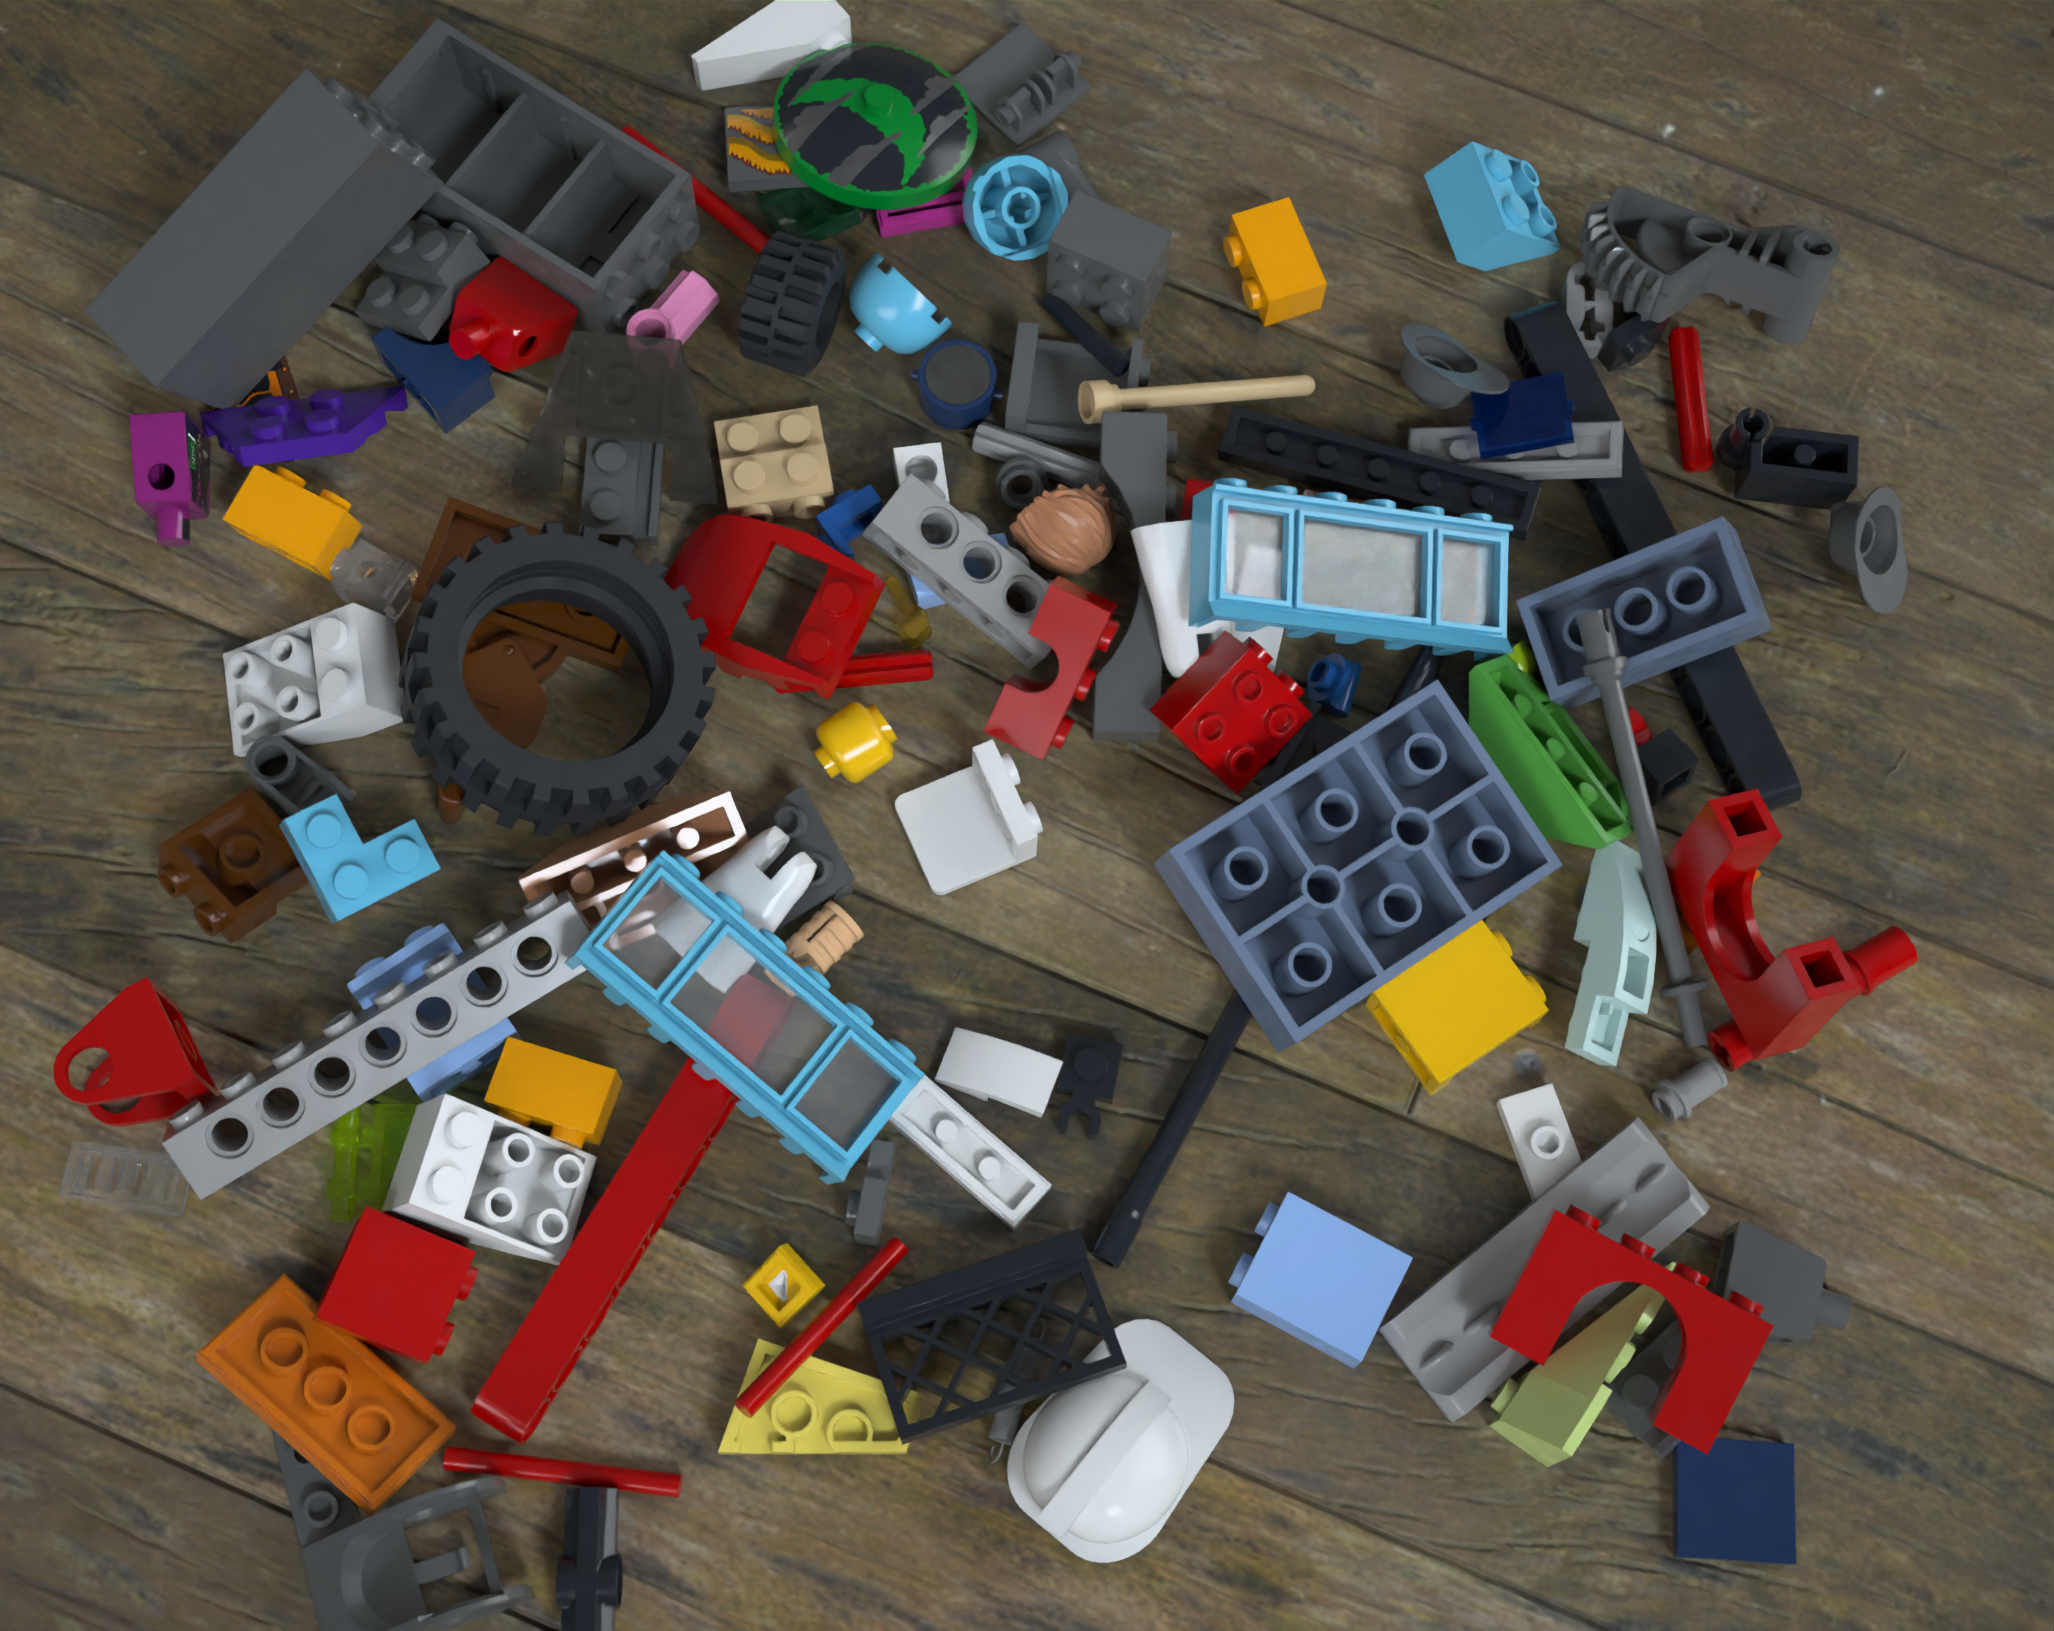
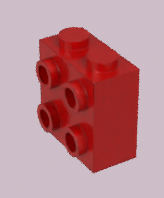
M1225 630L1149 711L1216 778L1238 795L1313 714L1298 700L1304 693L1303 689L1284 671L1280 670L1275 675L1267 667L1273 658L1260 644L1250 636L1242 643Z
M366 1206L359 1213L312 1317V1321L420 1365L428 1363L431 1354L438 1357L442 1356L450 1340L455 1324L446 1320L455 1299L465 1302L473 1287L479 1269L470 1265L476 1251Z

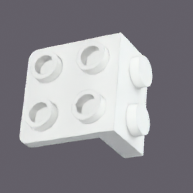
M993 739L972 747V766L898 796L895 801V810L930 889L937 895H945L1036 857L1037 834L1043 832L1040 818L1031 801L1022 803L1015 788V785L1020 784L1017 768L1009 753L1000 756Z

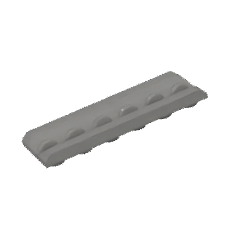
M1638 1116L1633 1118L1378 1328L1381 1335L1450 1423L1468 1413L1531 1360L1489 1337L1488 1331L1552 1208L1565 1214L1571 1204L1602 1221L1597 1232L1616 1242H1619L1623 1233H1626L1656 1249L1653 1257L1709 1210L1710 1206L1674 1164L1664 1148ZM1625 1281L1604 1284L1587 1293L1572 1310L1560 1335Z

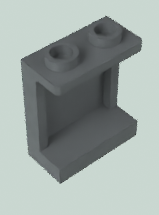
M1019 321L1005 414V429L1049 445L1100 451L1101 423L1086 424L1079 413L1078 390L1080 384L1083 381L1105 379L1110 384H1116L1119 389L1148 387L1152 358L1141 357L1143 338L1133 337L1132 348L1129 350L1116 348L1128 359L1129 367L1123 375L1115 377L1081 344L1039 339V324ZM1145 409L1122 410L1121 412H1145Z

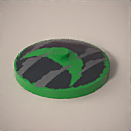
M877 43L844 44L829 51L825 49L820 50L801 60L786 74L777 90L772 119L773 136L777 149L788 167L803 182L836 201L861 208L878 210L915 207L935 200L951 190L963 178L971 164L978 128L974 107L968 95L948 72L934 62L914 52Z

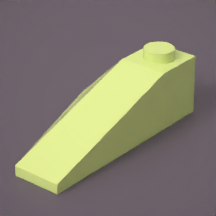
M1671 1262L1665 1268L1673 1271L1676 1263ZM1643 1284L1639 1285L1551 1353L1544 1366L1538 1363L1521 1376L1517 1382L1509 1377L1490 1404V1407L1496 1410L1497 1414L1489 1424V1427L1546 1467L1572 1457L1612 1393V1390L1605 1386L1603 1382L1611 1383L1621 1369L1629 1363L1636 1351L1635 1344L1630 1341L1635 1332L1641 1335L1646 1330L1665 1298L1653 1288Z

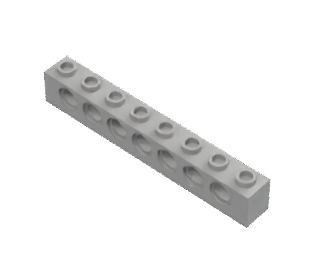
M568 890L557 896L554 895L553 891L539 895L523 907L525 915L506 926L502 920L492 923L473 937L475 942L473 946L458 955L449 950L436 956L423 966L422 969L425 974L407 985L402 980L389 984L372 997L375 1004L356 1015H354L352 1010L342 1012L322 1026L323 1035L306 1045L301 1040L286 1045L270 1058L273 1063L271 1066L254 1076L250 1070L243 1071L220 1087L219 1090L222 1095L203 1106L199 1100L193 1101L172 1114L168 1119L171 1125L166 1129L162 1144L200 1200L586 971L587 969L582 965L572 970L564 963L592 930ZM529 937L543 938L550 945L547 954L538 960L523 958L517 949L520 943ZM479 967L493 968L500 975L498 983L486 990L473 987L467 978L474 969ZM428 997H440L449 1004L450 1009L445 1016L439 1019H428L419 1013L417 1007L422 1000ZM388 1027L396 1031L400 1039L393 1047L380 1049L368 1041L367 1035L375 1028ZM337 1057L346 1062L349 1071L340 1078L331 1079L323 1076L318 1071L317 1064L325 1058ZM284 1087L292 1090L297 1095L299 1101L289 1108H277L268 1101L266 1094L275 1088ZM225 1118H235L244 1123L248 1132L239 1138H227L218 1132L216 1123Z

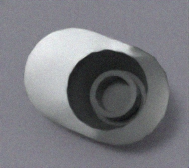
M1411 323L1402 328L1400 339L1403 347L1406 349L1400 367L1402 381L1408 389L1432 408L1448 409L1458 406L1471 391L1485 394H1501L1508 390L1510 382L1505 374L1471 353L1451 335L1425 324Z
M1877 487L1865 500L1840 501L1833 504L1830 509L1828 548L1831 559L1848 574L1858 577L1863 599L1869 608L1878 614L1892 613L1900 605L1905 594L1908 577L1907 559L1901 529L1900 501L1896 492L1889 487Z

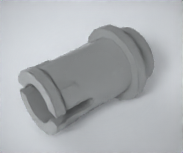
M1704 1057L1698 1064L1674 1080L1663 1079L1657 1084V1091L1652 1094V1101L1657 1111L1670 1122L1676 1119L1684 1121L1691 1116V1109L1718 1090L1727 1087V1077L1715 1060L1710 1057Z

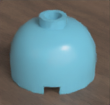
M1024 154L995 157L981 165L967 182L962 200L963 219L971 237L990 254L1014 261L1034 259L1049 250V239L1068 206V192L1060 175L1052 167L1046 166L1035 157Z
M876 251L853 279L849 292L850 309L860 322L854 332L876 352L883 345L898 354H915L923 351L935 343L953 323L945 315L937 323L931 317L937 308L893 266L885 274L878 267L884 258Z

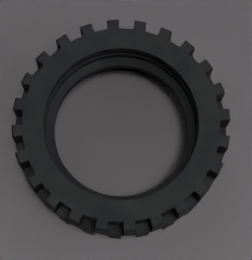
M545 521L540 534L528 535L525 525L520 524L507 527L501 544L494 545L488 535L473 542L467 559L463 561L456 555L445 565L438 584L432 583L404 649L406 655L399 671L398 687L406 688V694L400 710L404 724L415 722L417 730L411 745L418 758L431 754L437 762L432 778L442 789H445L451 782H454L466 792L461 805L476 813L482 803L500 812L496 821L497 825L511 830L517 819L535 822L534 835L551 836L558 824H570L573 836L589 834L597 820L605 818L608 826L612 827L625 821L635 806H638L641 810L645 809L656 799L662 788L670 784L702 735L707 724L703 719L713 705L715 688L706 686V683L716 669L714 652H701L700 646L709 631L703 617L691 620L686 611L693 598L683 585L673 591L666 584L663 577L668 568L659 560L654 558L647 566L632 556L636 544L622 537L617 547L598 540L601 529L584 525L580 535L563 533L562 522ZM551 601L580 608L609 624L628 642L636 653L648 679L650 687L649 707L645 720L637 734L628 744L614 754L588 761H564L543 757L524 750L500 735L476 709L463 682V658L466 645L475 628L489 613L518 602Z

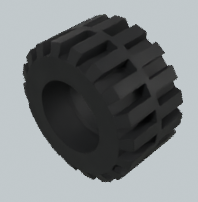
M782 230L780 232L777 231L762 249L754 265L741 307L738 338L740 353L743 358L802 377L808 376L821 361L829 345L844 297L847 268L843 250Z

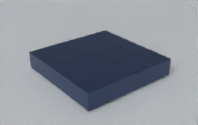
M1716 1438L1708 1455L1683 1441L1672 1449L1673 1558L1790 1566L1797 1564L1794 1443Z

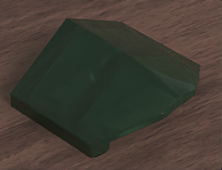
M811 187L776 189L756 198L758 206L774 234L782 230L817 242L862 223L872 211L868 208L836 201Z

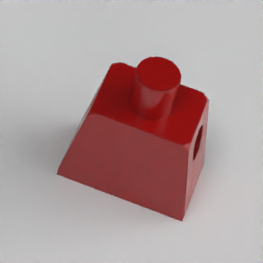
M500 256L461 289L458 294L449 328L451 333L449 343L453 352L463 360H469L478 354L499 370L511 372L566 351L579 309Z

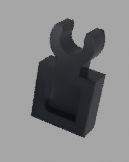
M1068 1034L1056 1093L1070 1095L1072 1100L1066 1103L1060 1110L1057 1123L1059 1133L1066 1134L1068 1121L1072 1116L1083 1115L1090 1123L1088 1139L1095 1140L1101 1126V1115L1095 1106V1102L1112 1104L1123 1045Z

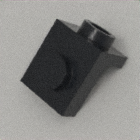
M1622 302L1620 309L1628 321L1608 332L1598 353V359L1609 372L1625 362L1629 366L1639 363L1653 351L1654 345L1659 342L1670 317L1661 323L1652 320L1642 322L1639 313L1635 311L1625 312L1624 303Z

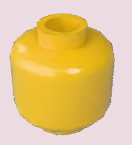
M851 702L817 726L816 736L821 746L814 750L813 753L831 779L841 773L847 781L857 784L893 759L894 750L891 744L898 739L874 704L866 708L859 702Z

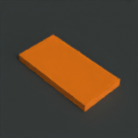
M284 1273L197 1352L196 1361L365 1513L373 1516L454 1434L457 1426L359 1339L312 1321L318 1303Z

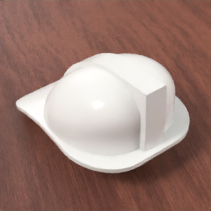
M1151 1319L1133 1320L1123 1323L1114 1329L1127 1363L1125 1369L1052 1393L1023 1424L1014 1439L1009 1454L1008 1482L1011 1493L1019 1507L1070 1551L1092 1562L1108 1563L1123 1560L1142 1550L1157 1536L1228 1428L1233 1415V1388L1225 1373L1170 1327ZM1104 1340L1092 1350L1083 1362L1089 1364L1109 1357Z

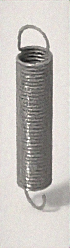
M1039 1318V1321L1043 1323V1332L1041 1338L1038 1339L1032 1336L1030 1337L1038 1341H1042L1046 1326L1044 1320L1042 1318ZM1025 1347L1012 1374L1032 1383L1031 1380H1033L1039 1355L1041 1354ZM1007 1383L1002 1393L1016 1389V1387ZM1024 1403L997 1412L994 1415L995 1417L988 1436L1002 1443L994 1461L992 1460V1453L995 1446H992L989 1454L992 1464L1000 1458L1004 1444L1012 1445L1025 1405Z

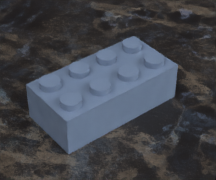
M1723 516L1516 600L1550 700L1566 710L1601 697L1599 686L1591 681V677L1584 676L1582 666L1588 664L1575 616L1606 608L1611 609L1612 614L1610 615L1620 656H1627L1629 667L1624 668L1625 674L1621 678L1622 688L1773 630L1737 531Z

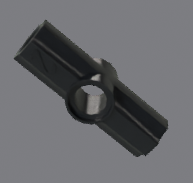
M579 1487L566 1489L564 1554L559 1555L556 1571V1603L558 1610H562L561 1631H615L616 1610H619L621 1607L623 1591V1562L621 1554H617L619 1489Z

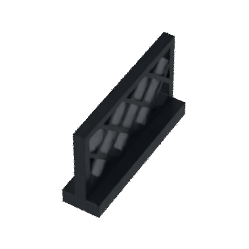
M1079 1228L857 1302L862 1325L902 1445L1127 1367L1121 1346L1088 1260L1087 1248ZM1081 1277L1087 1296L1078 1314L1049 1301L1058 1283ZM1044 1288L1040 1297L1031 1293ZM1017 1298L1035 1306L1022 1333L993 1320L1002 1302ZM989 1307L985 1316L976 1312ZM1091 1307L1097 1323L1086 1318ZM1043 1311L1072 1324L1060 1350L1030 1337ZM961 1316L980 1325L966 1352L938 1339L946 1321ZM933 1326L929 1334L920 1331L921 1329ZM1080 1328L1103 1338L1109 1357L1087 1364L1068 1355V1352ZM988 1329L1017 1343L1004 1369L975 1357ZM906 1335L924 1345L909 1371L887 1360L882 1345L883 1342ZM1025 1347L1054 1360L1045 1379L1031 1383L1012 1374ZM932 1348L961 1361L947 1389L919 1376ZM1062 1364L1072 1368L1058 1374ZM969 1366L998 1379L989 1398L974 1402L956 1393ZM892 1374L905 1380L899 1393ZM1007 1383L1016 1387V1389L1002 1393ZM913 1385L942 1398L933 1417L910 1425L908 1424L903 1404ZM950 1403L960 1406V1408L946 1412Z

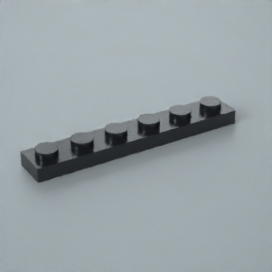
M1233 406L1218 449V460L1367 500H1391L1396 502L1397 508L1409 511L1420 506H1435L1443 508L1445 516L1460 517V515L1467 513L1489 514L1492 516V522L1513 525V531L1509 532V537L1526 541L1541 491V485L1238 406Z

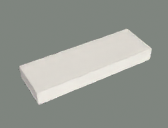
M926 1075L916 1083L888 1119L890 1124L1013 1231L1051 1189L1052 1184Z

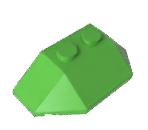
M1508 654L1476 665L1469 672V726L1545 838L1598 850L1630 836L1634 830L1621 784L1565 708L1551 701L1547 689L1533 676L1519 670L1517 662Z

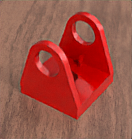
M148 977L122 990L62 1047L57 1054L53 1066L54 1081L60 1092L73 1102L86 1105L96 1119L113 1127H125L169 1119L172 1114L193 1101L199 1100L203 1106L220 1096L178 1005ZM88 1048L106 1050L110 1055L91 1073L86 1082L85 1091L76 1089L69 1079V1067L73 1058ZM108 1077H110V1078L108 1079V1081L102 1086L103 1082H104ZM140 1097L133 1108L122 1113H110L101 1105L102 1103Z

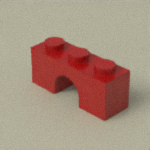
M1058 576L1050 584L1028 632L1029 635L1046 642L1053 648L1059 661L1058 675L1049 682L1037 683L1014 673L1005 683L983 732L1041 760L1045 758L1052 746L1061 750L1075 720L1066 716L1074 698L1084 702L1097 675V671L1089 668L1096 650L1099 649L1106 653L1119 628L1120 622L1111 619L1118 604Z

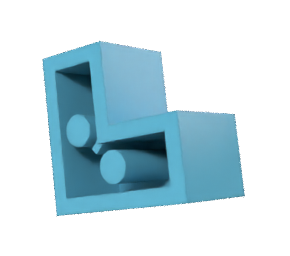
M337 794L284 819L279 825L331 924L441 869L415 819L363 844Z

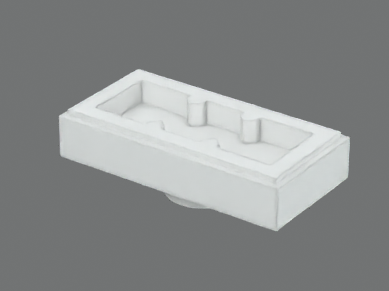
M1552 1083L1500 1099L1496 1103L1532 1201L1582 1161Z

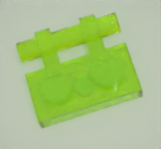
M374 1104L373 1126L359 1127L361 1107H356L337 1119L336 1127L330 1129L329 1147L335 1149L333 1178L328 1179L326 1183V1199L331 1200L330 1222L352 1223L354 1201L360 1199H368V1207L382 1212L416 1107L419 1104ZM363 1148H372L370 1178H356L358 1150Z

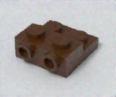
M252 788L247 789L160 844L157 876L163 888L174 898L184 894L196 907L194 908V916L203 931L212 937L221 933L231 944L276 915L277 904L309 883L279 826L283 820Z

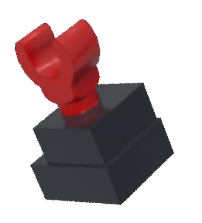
M1631 707L1628 709L1651 807L1691 783L1699 758L1686 743L1679 739L1671 728H1668L1652 739V734L1643 718Z

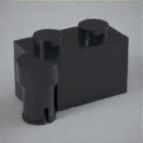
M1746 408L1737 415L1735 423L1728 426L1717 441L1716 454L1718 459L1726 467L1735 470V499L1830 510L1833 504L1846 501L1858 485L1859 436L1774 426L1763 443L1762 439L1769 432L1770 428L1769 418L1759 409H1756L1753 416L1749 417L1751 408Z

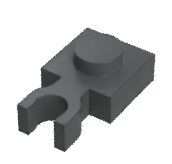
M872 1140L862 1191H851L845 1225L854 1227L855 1243L878 1247L889 1192L888 1186L896 1152L895 1143Z

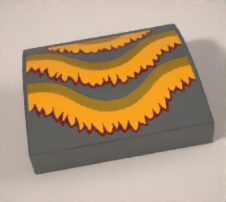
M774 105L725 108L726 155L730 192L810 187L792 172L777 149L772 129Z

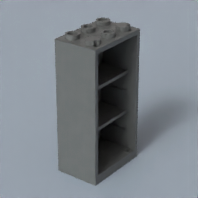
M438 18L368 98L373 105L376 102L400 124L396 129L408 141L413 139L432 156L435 163L430 169L444 182L413 215V218L417 220L420 214H425L436 220L446 229H448L453 221L465 225L477 236L479 240L477 246L491 261L488 265L496 258L504 257L577 307L579 310L576 321L608 341L619 327H627L631 317L638 311L639 302L650 289L655 290L663 283L669 272L671 262L680 251H688L699 235L700 226L691 174Z
M305 68L85 309V312L155 387L220 409L237 407L444 182L430 169L435 163L432 156L413 139L408 141L396 129L400 124L386 110L382 109L376 102L373 105L356 89L353 88L351 91L334 75L325 80Z

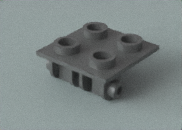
M1023 22L953 77L964 89L972 105L1017 148L1021 147L1091 90V85L1078 74V69L1082 66L1078 55L1072 50L1056 54Z
M801 785L744 825L749 840L775 825L790 838L783 852L763 872L768 878L772 879L791 858L800 852L805 851L817 865L810 885L793 905L773 934L778 933L830 896L834 901H839L853 892L850 883L855 880V877L804 785Z

